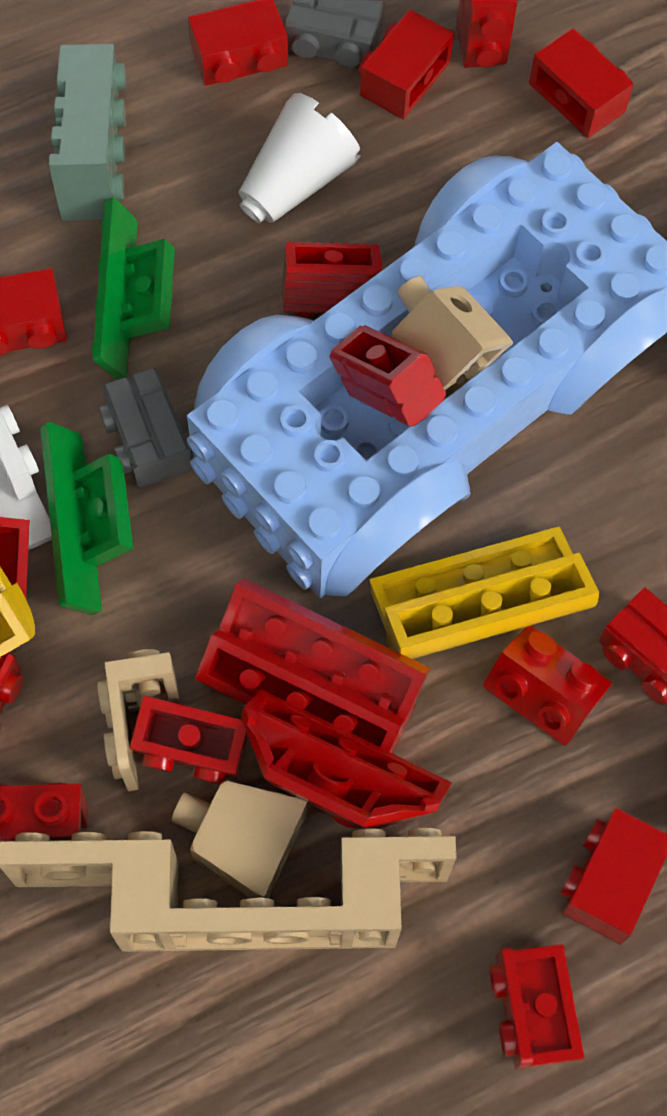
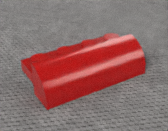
M243 578L236 583L219 629L211 635L195 679L244 704H247L262 689L393 753L415 709L414 704L430 667Z

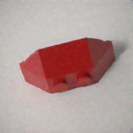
M262 689L244 706L241 718L263 776L270 785L284 791L287 796L302 799L307 804H311L331 814L337 823L345 827L381 829L435 813L452 782Z

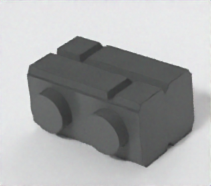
M293 0L285 25L288 35V50L295 52L303 58L317 56L336 60L345 67L360 65L365 54L370 50L374 52L377 47L382 28L383 3L372 0Z
M152 368L134 374L130 379L125 377L107 383L102 387L106 404L98 406L101 419L107 434L117 432L121 445L114 447L115 455L123 463L124 475L132 472L137 487L143 488L160 482L165 477L172 478L189 472L192 469L190 464L192 460L191 450L158 369Z

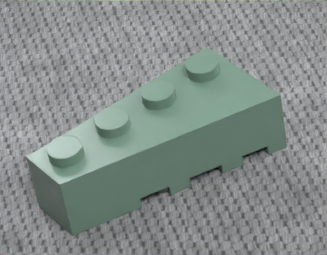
M114 44L60 45L57 73L59 97H55L56 126L52 127L51 135L54 154L49 156V169L61 220H103L105 200L114 197L118 201L125 200L123 173H117V163H125L124 136L118 135V127L126 125L124 99H118V90H126L125 63H117Z

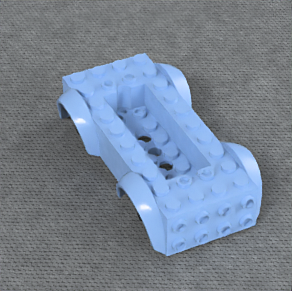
M558 142L531 161L499 155L480 158L463 167L444 185L433 199L421 222L414 248L318 319L313 321L307 318L278 314L265 317L241 329L222 346L208 365L201 379L194 410L187 415L189 428L187 442L192 450L193 457L190 464L194 472L205 484L208 485L213 482L223 493L222 500L236 518L241 519L244 516L255 527L254 535L262 547L270 554L277 551L288 563L286 566L287 571L299 587L304 590L310 587L320 599L324 595L347 597L381 563L421 529L461 500L463 502L470 497L471 492L467 477L470 471L547 410L562 414H573L596 391L663 335L667 337V241L653 229L651 223L644 216L636 214L625 204L610 185L603 184L593 175L577 155L570 154ZM422 276L431 291L454 286L465 288L508 334L513 344L490 366L486 367L431 411L427 418L420 421L416 426L409 427L397 421L395 417H390L349 396L341 381L342 375L338 374L329 355L334 347L360 325H366L392 337V330L409 314L397 291L408 280Z

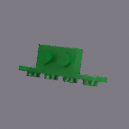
M114 197L105 200L104 218L101 222V256L98 261V294L95 300V332L91 351L93 361L116 380L127 377L130 338L170 328L175 248L165 238L136 246L137 219Z
M47 422L40 427L58 602L61 607L94 615L102 611L97 566L134 549L123 463L119 457L107 454L85 465L81 434L52 422Z

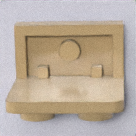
M155 649L138 650L130 653L128 659L105 662L107 680L97 683L102 714L106 716L108 729L113 728L114 731L104 733L108 765L112 766L114 779L123 778L128 792L139 790L135 755L129 748L132 740L129 712L140 710L143 696L180 704L178 685L170 652L160 654Z

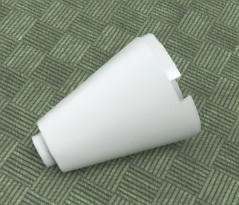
M294 93L287 100L239 190V195L243 200L240 203L241 209L257 223H261L263 220L269 223L275 222L353 166L360 158V155H356L360 151L359 144L346 126L332 112L326 118L313 109L319 102L302 93Z

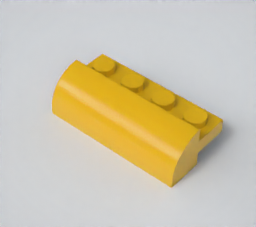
M560 526L369 579L370 592L386 630L388 647L411 659L590 609L597 605L599 590L580 552L572 553Z

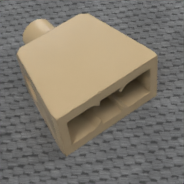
M417 276L405 282L397 291L409 314L392 330V338L428 354L435 369L434 375L439 377L446 392L444 400L486 367L490 366L513 344L508 334L474 297L461 286L431 291L424 278Z
M222 781L211 804L188 793H183L176 805L171 822L197 833L190 851L193 860L248 898L269 899L307 817V802L299 798L255 787Z

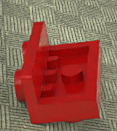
M530 625L525 627L502 651L484 681L483 686L562 745H568L582 723L605 696L613 683L599 674L593 666L582 662L555 643L549 635L538 631Z
M49 783L46 785L20 786L0 784V842H15L16 835L21 833H42L49 835L50 840H72V835L80 833V828H88V805L81 784Z
M559 944L515 951L513 947L501 948L495 956L497 964L489 965V977L494 999L503 998L506 1021L499 1022V1037L504 1057L513 1056L515 1070L576 1062L585 1059L564 945Z

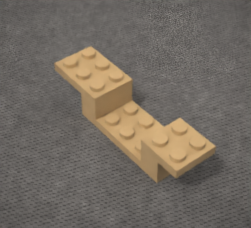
M360 829L353 831L352 837L342 838L339 860L340 906H331V900L328 898L308 897L298 899L297 907H274V900L248 898L240 901V908H217V901L211 899L183 901V908H178L179 863L171 840H162V834L149 831L132 832L128 834V840H106V835L102 833L80 832L72 835V841H50V836L46 834L21 833L16 835L15 842H0V868L16 887L112 886L110 933L122 952L395 948L402 929L400 882H447L456 861L455 836H441V830L413 829L408 831V837H386L384 830Z

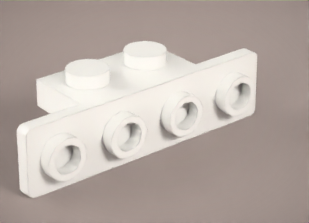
M7 404L0 407V517L30 520L28 548L30 550L52 540L50 519L37 494L31 477L32 474L39 472L28 445L26 444L19 448L16 445L12 435L20 431Z

